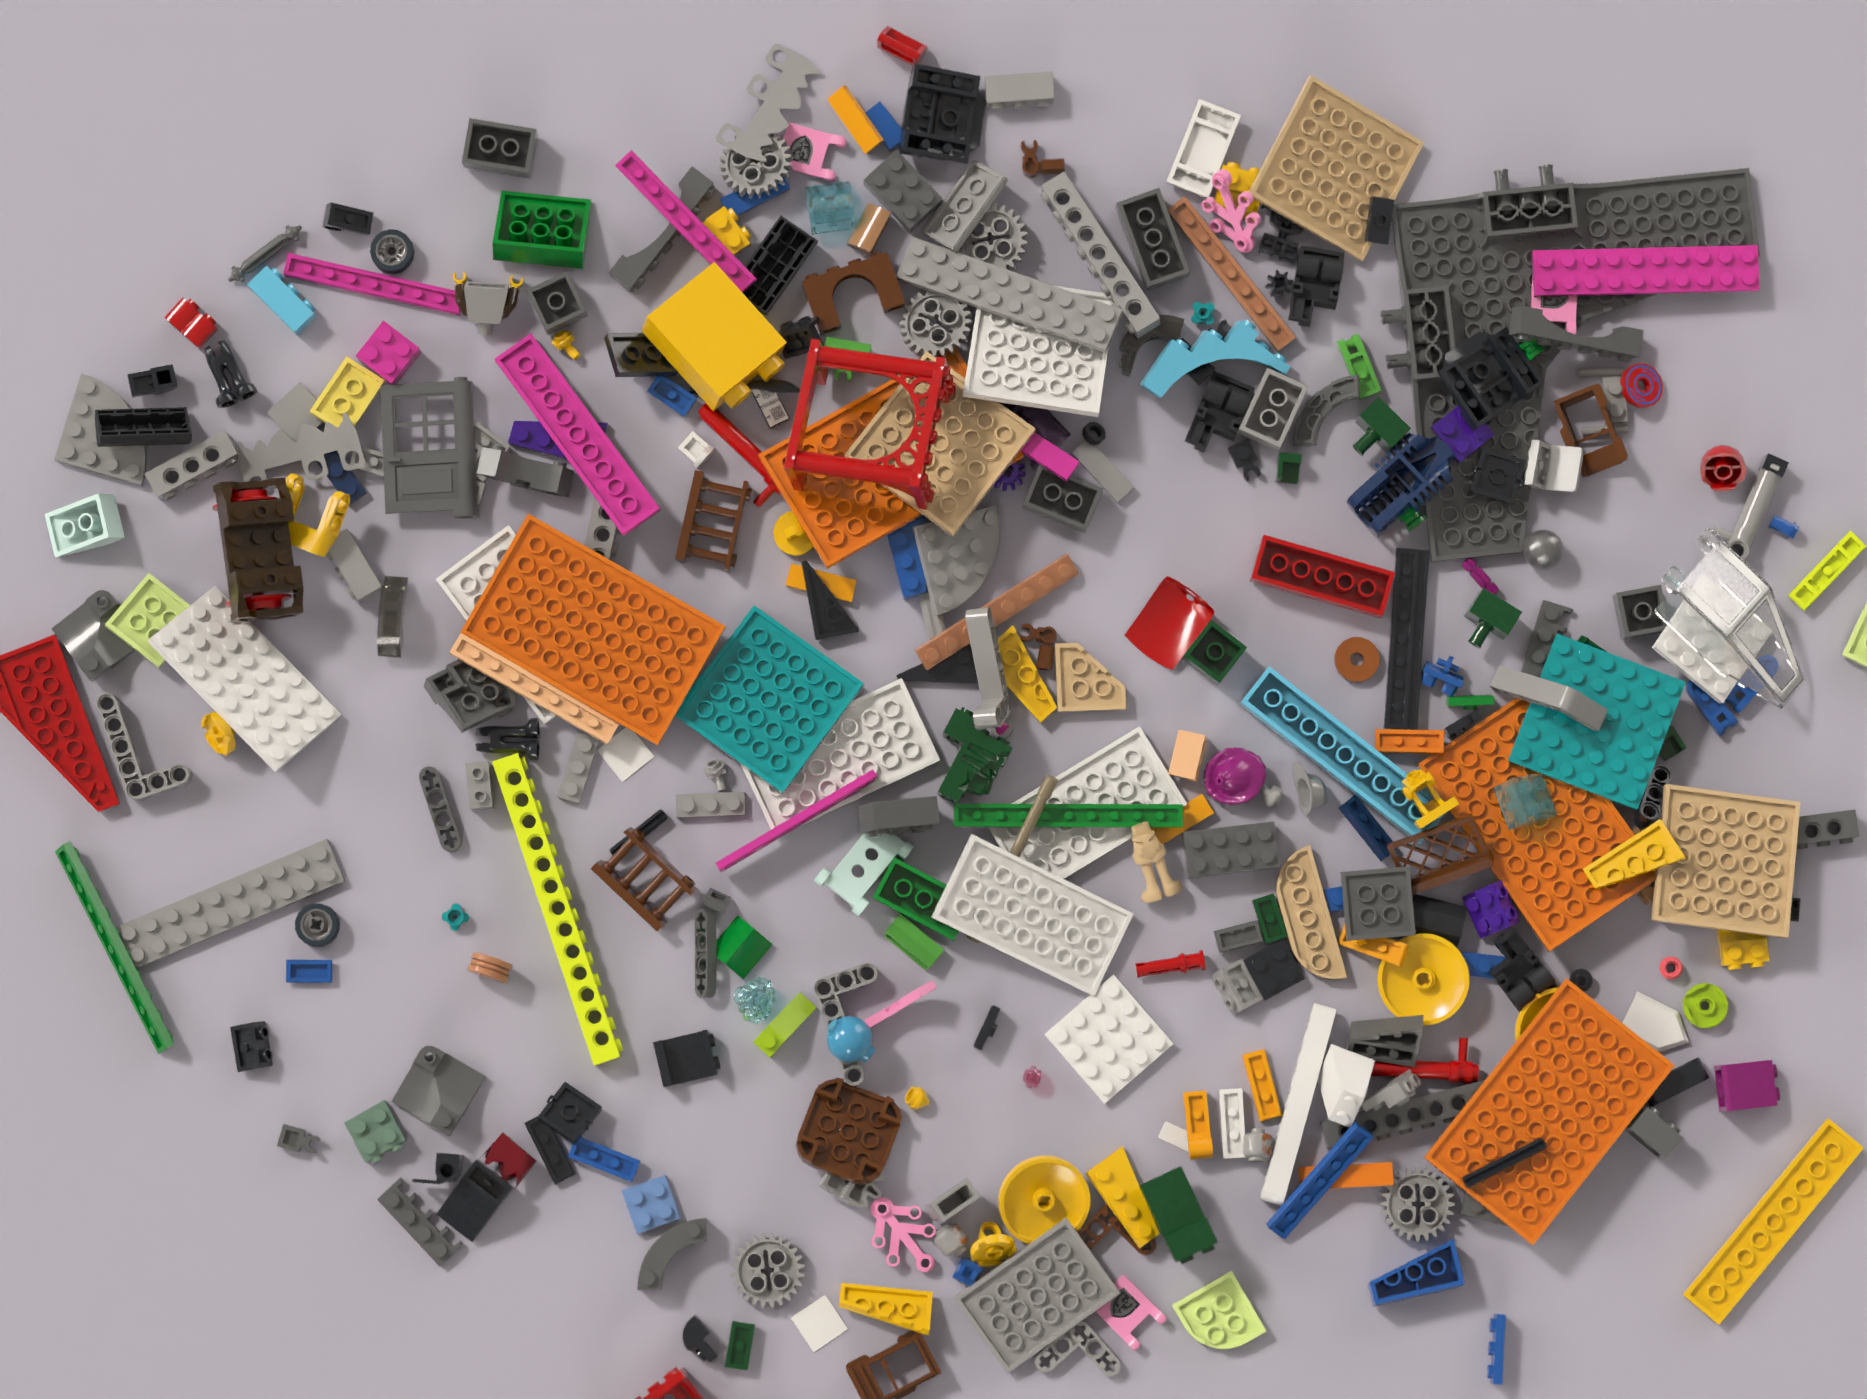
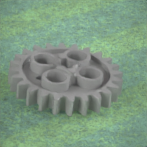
M773 133L768 134L773 144L761 146L763 147L761 149L762 155L766 158L767 162L744 157L731 149H723L725 156L720 157L722 165L719 167L721 172H723L721 174L723 180H726V185L731 187L734 193L739 191L741 197L748 193L750 199H752L754 193H757L758 197L761 198L762 192L770 196V189L778 191V183L785 185L783 177L790 178L787 170L793 169L791 163H789L793 161L785 139L781 140L779 134L773 136ZM745 160L743 163L737 164L738 161ZM772 162L776 163L772 167H767ZM757 175L756 179L749 180L752 176Z
M994 203L992 209L988 208L960 248L963 250L959 253L1007 270L1008 266L1016 269L1015 260L1022 262L1019 255L1027 253L1022 249V246L1029 245L1027 241L1023 240L1029 234L1021 231L1026 225L1024 223L1018 224L1022 219L1019 215L1013 218L1015 214L1013 209L1006 213L1007 207L1005 205L999 210L998 205ZM1000 222L1007 224L1006 230L1003 232L996 231V227ZM978 226L985 228L981 236L974 235V230ZM992 235L997 239L993 241V245L987 242L991 240ZM1008 235L1012 236L1011 239H1000ZM974 241H986L973 245ZM1004 244H1009V252L1007 254H1000V247ZM982 248H987V256L985 258H978V251Z
M927 290L925 296L918 292L919 299L916 301L910 298L912 306L905 305L907 313L900 314L902 319L905 320L899 322L900 327L904 328L900 331L901 335L904 336V343L909 344L910 351L916 349L917 356H920L923 352L925 354L926 351L934 357L942 354L943 358H946V352L948 351L955 355L954 348L956 347L961 350L960 342L967 343L968 340L965 335L972 334L968 328L973 326L972 320L969 319L972 317L970 311H967L969 309L968 305L936 293L931 294ZM930 307H937L936 311L931 313L928 312V309ZM949 317H956L955 321L951 323L946 322ZM926 325L924 330L916 331L918 326ZM944 335L943 340L935 341L937 336Z
M1415 1167L1414 1173L1411 1172L1410 1168H1406V1175L1398 1171L1399 1178L1395 1179L1393 1177L1394 1185L1384 1186L1389 1190L1388 1193H1381V1196L1385 1197L1386 1201L1380 1202L1379 1205L1386 1206V1210L1380 1213L1388 1215L1384 1223L1392 1222L1393 1225L1390 1230L1393 1231L1398 1228L1397 1236L1400 1237L1406 1233V1240H1410L1412 1235H1414L1415 1241L1419 1242L1420 1235H1423V1238L1427 1241L1429 1239L1428 1233L1437 1237L1436 1229L1444 1231L1442 1223L1450 1224L1446 1216L1454 1215L1452 1211L1448 1210L1449 1207L1455 1205V1203L1448 1200L1454 1196V1194L1446 1192L1450 1185H1442L1444 1177L1438 1180L1435 1179L1437 1176L1436 1171L1428 1175V1168H1425L1422 1173H1420L1419 1167ZM1416 1183L1419 1184L1418 1200L1423 1202V1206L1418 1208V1225L1415 1224L1416 1207L1412 1206V1202L1416 1201ZM1403 1186H1408L1411 1189L1412 1193L1408 1199H1403L1400 1195V1189ZM1426 1186H1431L1434 1189L1435 1193L1431 1199H1426L1423 1196V1189ZM1403 1209H1408L1411 1212L1412 1216L1408 1222H1403L1400 1219V1213ZM1427 1209H1431L1435 1215L1431 1222H1426L1423 1219V1213Z
M762 1233L761 1240L759 1241L754 1235L752 1244L747 1240L744 1241L746 1249L738 1247L741 1253L740 1256L733 1255V1258L738 1261L737 1264H731L730 1266L736 1269V1272L730 1274V1276L737 1277L738 1279L733 1283V1286L740 1285L741 1288L737 1293L745 1292V1301L750 1297L753 1298V1306L757 1301H761L762 1308H764L766 1302H769L771 1308L774 1307V1301H778L780 1305H783L782 1298L785 1297L790 1301L789 1293H798L794 1286H802V1283L798 1281V1277H804L805 1274L799 1272V1269L805 1267V1265L798 1264V1260L803 1256H795L794 1253L798 1248L790 1249V1240L785 1244L782 1243V1235L778 1240H775L774 1233L770 1235L769 1239H766L765 1234ZM764 1250L768 1251L769 1267L774 1268V1272L770 1274L772 1291L768 1290L766 1273L761 1272V1269L765 1268ZM774 1251H780L784 1254V1261L781 1264H775L771 1260V1255ZM757 1254L761 1257V1264L758 1267H752L749 1264L748 1258L750 1255ZM777 1274L786 1276L787 1284L784 1287L775 1285L774 1278ZM760 1277L764 1280V1287L761 1290H755L752 1287L751 1281L753 1278Z

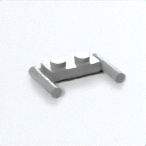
M1625 368L1578 369L1579 378L1602 377V389L1607 400V409L1617 434H1628L1627 401L1622 395L1621 391L1623 389L1622 385H1620V379ZM1604 420V426L1582 427L1581 433L1582 436H1588L1608 427Z

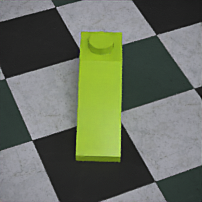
M800 992L762 1031L753 1043L771 1058L817 1007Z

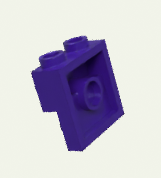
M1502 880L1462 897L1480 939L1520 922L1517 911L1510 901L1508 891L1503 885Z

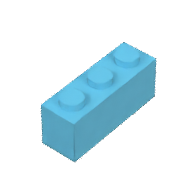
M266 265L247 285L298 336L316 318L313 312L315 307L307 299L302 301L297 296L299 291L291 283L287 286L281 280L284 278L283 275L275 267L271 270Z

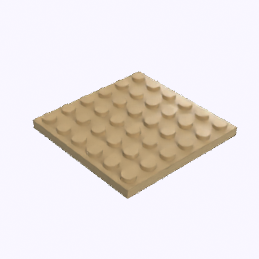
M1311 75L1308 76L1249 192L1252 194L1253 199L1357 260L1363 261L1372 245L1371 242H1365L1370 197L1394 199L1395 201L1425 142Z
M926 351L920 360L936 362V357ZM951 369L953 382L956 383L955 395L951 396L949 403L941 402L940 404L942 417L940 423H936L937 441L935 445L932 444L933 460L931 466H927L926 474L929 476L928 480L931 482V488L934 489L933 502L928 504L927 510L918 509L915 499L910 495L892 487L882 486L954 536L1036 432V428L999 402L963 397L965 378ZM906 378V382L911 384L913 380ZM901 384L845 453L844 457L864 460L878 459L893 453L904 444L913 429L915 408L911 396ZM919 384L916 386L914 393L918 395L925 393L929 389V384ZM926 399L920 401V407H925L924 402ZM919 422L917 426L921 427L923 423ZM914 441L911 443V448L917 452L915 445L918 442ZM904 452L901 454V461L905 465L913 464L914 457L910 453ZM891 460L888 464H895V467H898L896 460Z
M1665 784L1661 820L1686 859L1656 869L1651 921L1788 938L1801 802Z

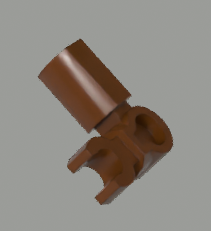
M1025 141L1021 142V151L1025 154L1022 157V172L1026 177L1033 178L1038 173L1051 175L1065 172L1064 158L1041 159V162H1038V156L1035 155L1038 150L1037 141H1033L1032 149L1025 147Z
M1022 624L1023 629L1030 630L1029 636H1021L1020 639L1022 641L1029 642L1036 639V642L1043 643L1039 646L1036 668L1051 671L1055 650L1052 644L1057 641L1055 629L1050 626L1035 629L1030 624Z

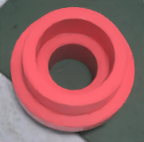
M1670 956L1661 961L1659 970L1664 978L1676 979L1681 975L1683 966L1678 958ZM1668 964L1674 965L1675 969L1673 972H1668Z

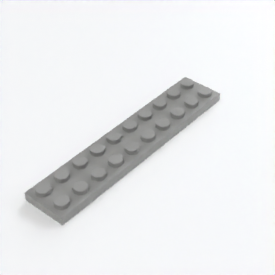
M912 237L896 275L898 281L1105 353L1123 314V310L970 256L958 252L955 253L952 250Z
M325 839L115 928L120 932L121 941L124 947L129 950L131 960L137 969L343 883L345 880L329 841Z

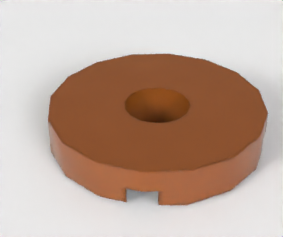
M1351 637L1339 645L1334 655V662L1337 672L1345 680L1363 682L1370 679L1377 671L1380 658L1376 646L1370 640L1362 637ZM1355 653L1363 657V663L1360 666H1355L1351 663V656Z

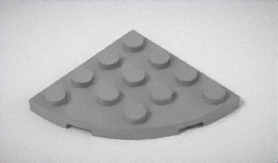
M81 373L54 460L143 486L144 473L146 472L145 445L98 447L96 439L95 410L130 409V407L110 387L93 377Z
M996 505L973 511L954 536L934 522L912 527L934 615L946 613L967 601L979 589L989 574L999 542V517Z

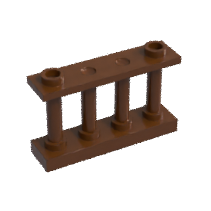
M695 470L675 559L685 563L686 557L690 558L693 556L725 563V572H730V567L735 568L737 554H734L745 501H750L752 488H748V481L743 482L742 488L710 482L707 478H704V472ZM709 490L740 497L738 509L733 510L705 504L702 500H699L701 491ZM704 512L735 519L733 531L728 532L700 526L697 522H694L696 513ZM699 534L730 541L728 554L693 547L692 544H689L691 535Z
M630 827L623 832L629 839L609 861L604 862L600 860L593 865L591 870L655 931H659L667 923L664 919V914L685 891L692 895L698 889L694 886L695 882L689 876H683L644 839L645 835L638 828L633 829ZM637 845L646 854L625 877H619L614 872L615 866ZM653 860L662 870L641 893H636L631 888V883ZM670 876L679 886L658 908L653 909L648 904V898Z

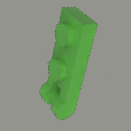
M1359 334L1351 336V339L1346 341L1344 339L1337 341L1338 349L1349 375H1360L1361 398L1359 400L1380 393L1382 390ZM1355 347L1357 352L1350 355L1348 349Z

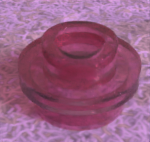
M1032 1065L1029 1069L1025 1070L1023 1082L1026 1083V1088H1037L1041 1080V1070Z

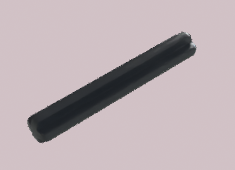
M1538 1138L1463 1176L1462 1182L1466 1188H1470L1545 1150L1547 1145L1543 1138Z

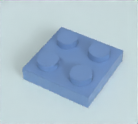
M665 1175L622 1190L637 1234L680 1219Z

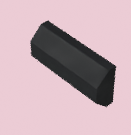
M781 215L745 265L757 281L743 294L760 313L766 316L818 243V240Z
M187 407L95 410V429L98 447L190 444L192 441V430Z
M1418 894L1412 895L1416 934L1428 933L1438 935L1458 947L1467 907Z

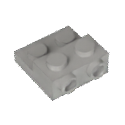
M1409 1069L1374 1091L1361 1106L1365 1112L1371 1108L1376 1111L1385 1104L1388 1108L1395 1104L1400 1107L1416 1094L1414 1090L1421 1085L1420 1079Z

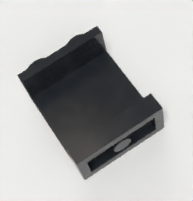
M707 1029L653 1042L663 1087L718 1075L717 1070L721 1069L718 1055L714 1056L712 1047L716 1046L713 1033L708 1034Z

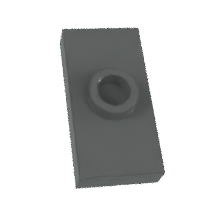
M1258 920L1213 931L1219 954L1264 942Z

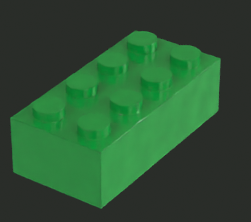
M894 857L873 896V900L953 942L959 930L931 917L945 890L946 884Z

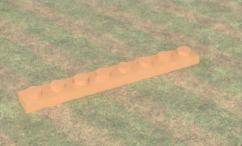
M462 633L449 652L455 658L608 745L619 727L617 722Z

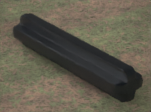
M659 809L637 828L646 837L665 822L668 816L662 809ZM624 837L610 848V853L614 855L629 837Z

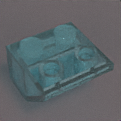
M850 181L805 187L812 235L857 229Z
M1541 773L1515 777L1493 788L1509 830L1524 828L1557 816L1554 803L1550 798L1546 782Z

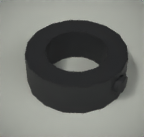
M1089 422L1083 427L1082 436L1089 444L1098 445L1106 438V432L1099 423ZM1090 430H1094L1098 437H1094Z

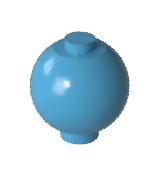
M846 1016L838 1020L834 1019L827 1028V1046L834 1057L843 1062H855L859 1059L867 1062L873 1056L875 1047L871 1045L873 1041L872 1032L862 1019Z

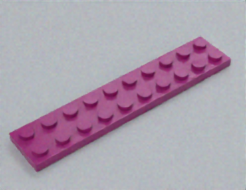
M1758 245L1532 251L1534 297L1755 292L1760 290Z
M529 334L494 359L623 537L661 511L532 334Z

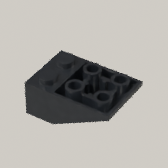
M476 1159L436 1215L473 1242L515 1187L487 1165H484L482 1161Z

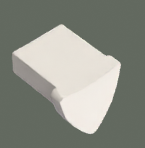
M692 431L678 449L694 462L696 468H699L709 459L715 447L708 445Z

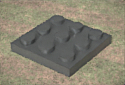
M1410 866L1340 872L1346 941L1416 935Z

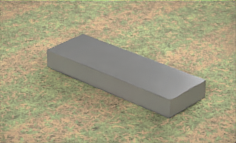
M1084 441L1071 453L1116 503L1120 502L1134 489V486L1096 445H1091Z

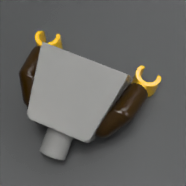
M464 271L462 280H457L455 272L453 280L456 283V304L462 314L468 317L469 322L478 323L479 335H491L492 324H501V320L508 318L516 307L523 278L521 277L519 284L513 283V275L510 277L509 284L469 282Z

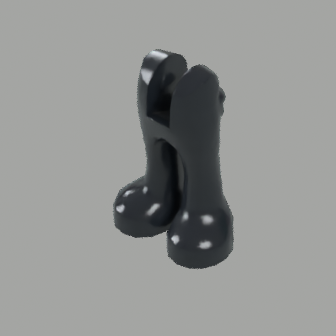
M225 340L218 341L223 355L215 357L216 355L210 345L204 348L206 361L220 392V395L216 398L218 408L229 407L238 402L225 376V368L231 376L240 401H244L257 393L256 386L245 381L231 348Z
M530 718L528 723L523 726H483L476 728L475 735L491 736L490 743L475 744L476 751L484 753H522L527 755L530 760L538 761L540 752L538 740L507 742L503 741V739L508 737L539 739V718Z

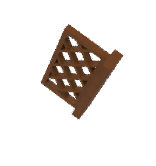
M1472 813L1387 844L1388 851L1396 867H1402L1401 862H1403V867H1406L1408 864L1419 869L1417 875L1411 877L1412 895L1493 866L1494 856L1491 850L1488 849ZM1470 822L1472 826L1470 835L1458 831L1460 824ZM1444 830L1452 833L1449 843L1437 839L1438 833ZM1455 835L1467 839L1464 849L1452 845ZM1424 838L1431 841L1428 850L1415 846L1417 840ZM1470 841L1480 844L1482 851L1478 853L1467 851ZM1434 843L1446 847L1443 856L1430 852ZM1403 846L1410 849L1407 858L1397 855L1395 848ZM1449 849L1462 853L1459 860L1452 861L1445 858ZM1413 851L1425 855L1422 864L1409 860ZM1428 857L1440 861L1437 868L1431 869L1424 866Z

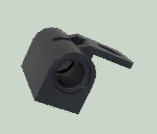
M437 1153L435 1165L436 1180L413 1178L412 1182L443 1184L458 1180L462 1174L464 1155ZM447 1164H450L454 1169L450 1177H447L444 1173V1167Z

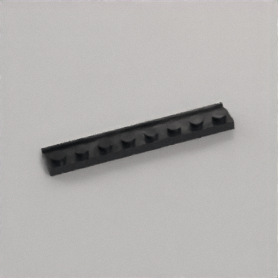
M1396 548L1383 729L1417 730L1429 550Z

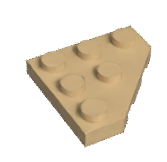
M1079 643L1055 644L1058 712L1126 710L1125 686L1108 672L1102 664L1093 658Z

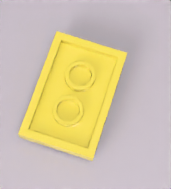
M346 356L311 408L310 414L322 422H329L338 428L340 423L343 422V414L345 412L355 427L380 391V385H384L385 380Z

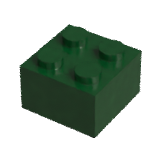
M1210 620L1183 655L1182 659L1218 686L1247 647L1214 621Z

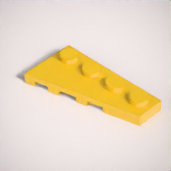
M1012 625L998 638L1006 684L1009 690L1041 723L1057 709V706L1023 642L1019 638L1016 629Z
M1660 819L1583 870L1597 890L1684 860L1686 857Z
M841 1283L839 1307L929 1335L933 1292Z

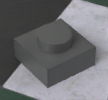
M710 888L702 904L714 912L723 913L731 897Z

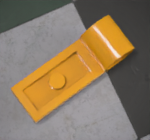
M1206 1090L1183 1092L1190 1160L1213 1158Z

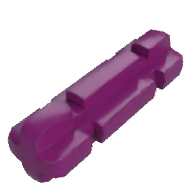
M1468 558L1462 564V567L1471 573L1470 576L1481 588L1483 587L1492 594L1497 593L1499 590L1494 582L1491 583L1490 577L1480 566H1476L1477 563L1473 558Z

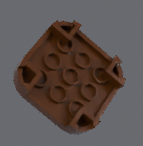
M835 1077V1079L827 1080L821 1085L819 1084L814 1092L797 1136V1154L805 1164L855 1184L864 1185L872 1183L881 1175L897 1136L902 1119L900 1109L894 1102L895 1100L889 1096L883 1097L860 1087L849 1085L842 1078Z

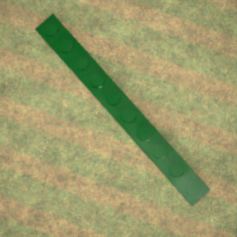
M954 804V827H1022L1033 804ZM1046 804L1035 827L1131 828L1134 825L1148 821L1150 828H1183V804Z
M71 841L59 847L55 853L157 1053L160 1054L174 1045L172 1034L166 1029L162 1021V1015L152 1001L150 991L145 988L142 982L141 973L135 968L129 950L124 947L121 941L120 932L114 927L108 909L101 902L100 893L93 886L90 874L79 858L78 850L73 847Z

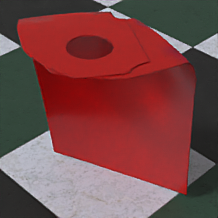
M1166 576L1124 636L1147 657L1173 670L1210 622L1215 611L1190 588ZM1186 595H1190L1194 600H1188Z

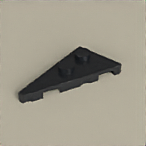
M807 560L801 561L815 640L859 632L858 627L853 623Z
M970 644L929 670H926L920 664L896 675L897 679L902 678L903 681L978 683Z

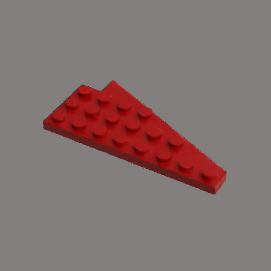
M56 634L0 655V712L98 812L120 805L121 803Z

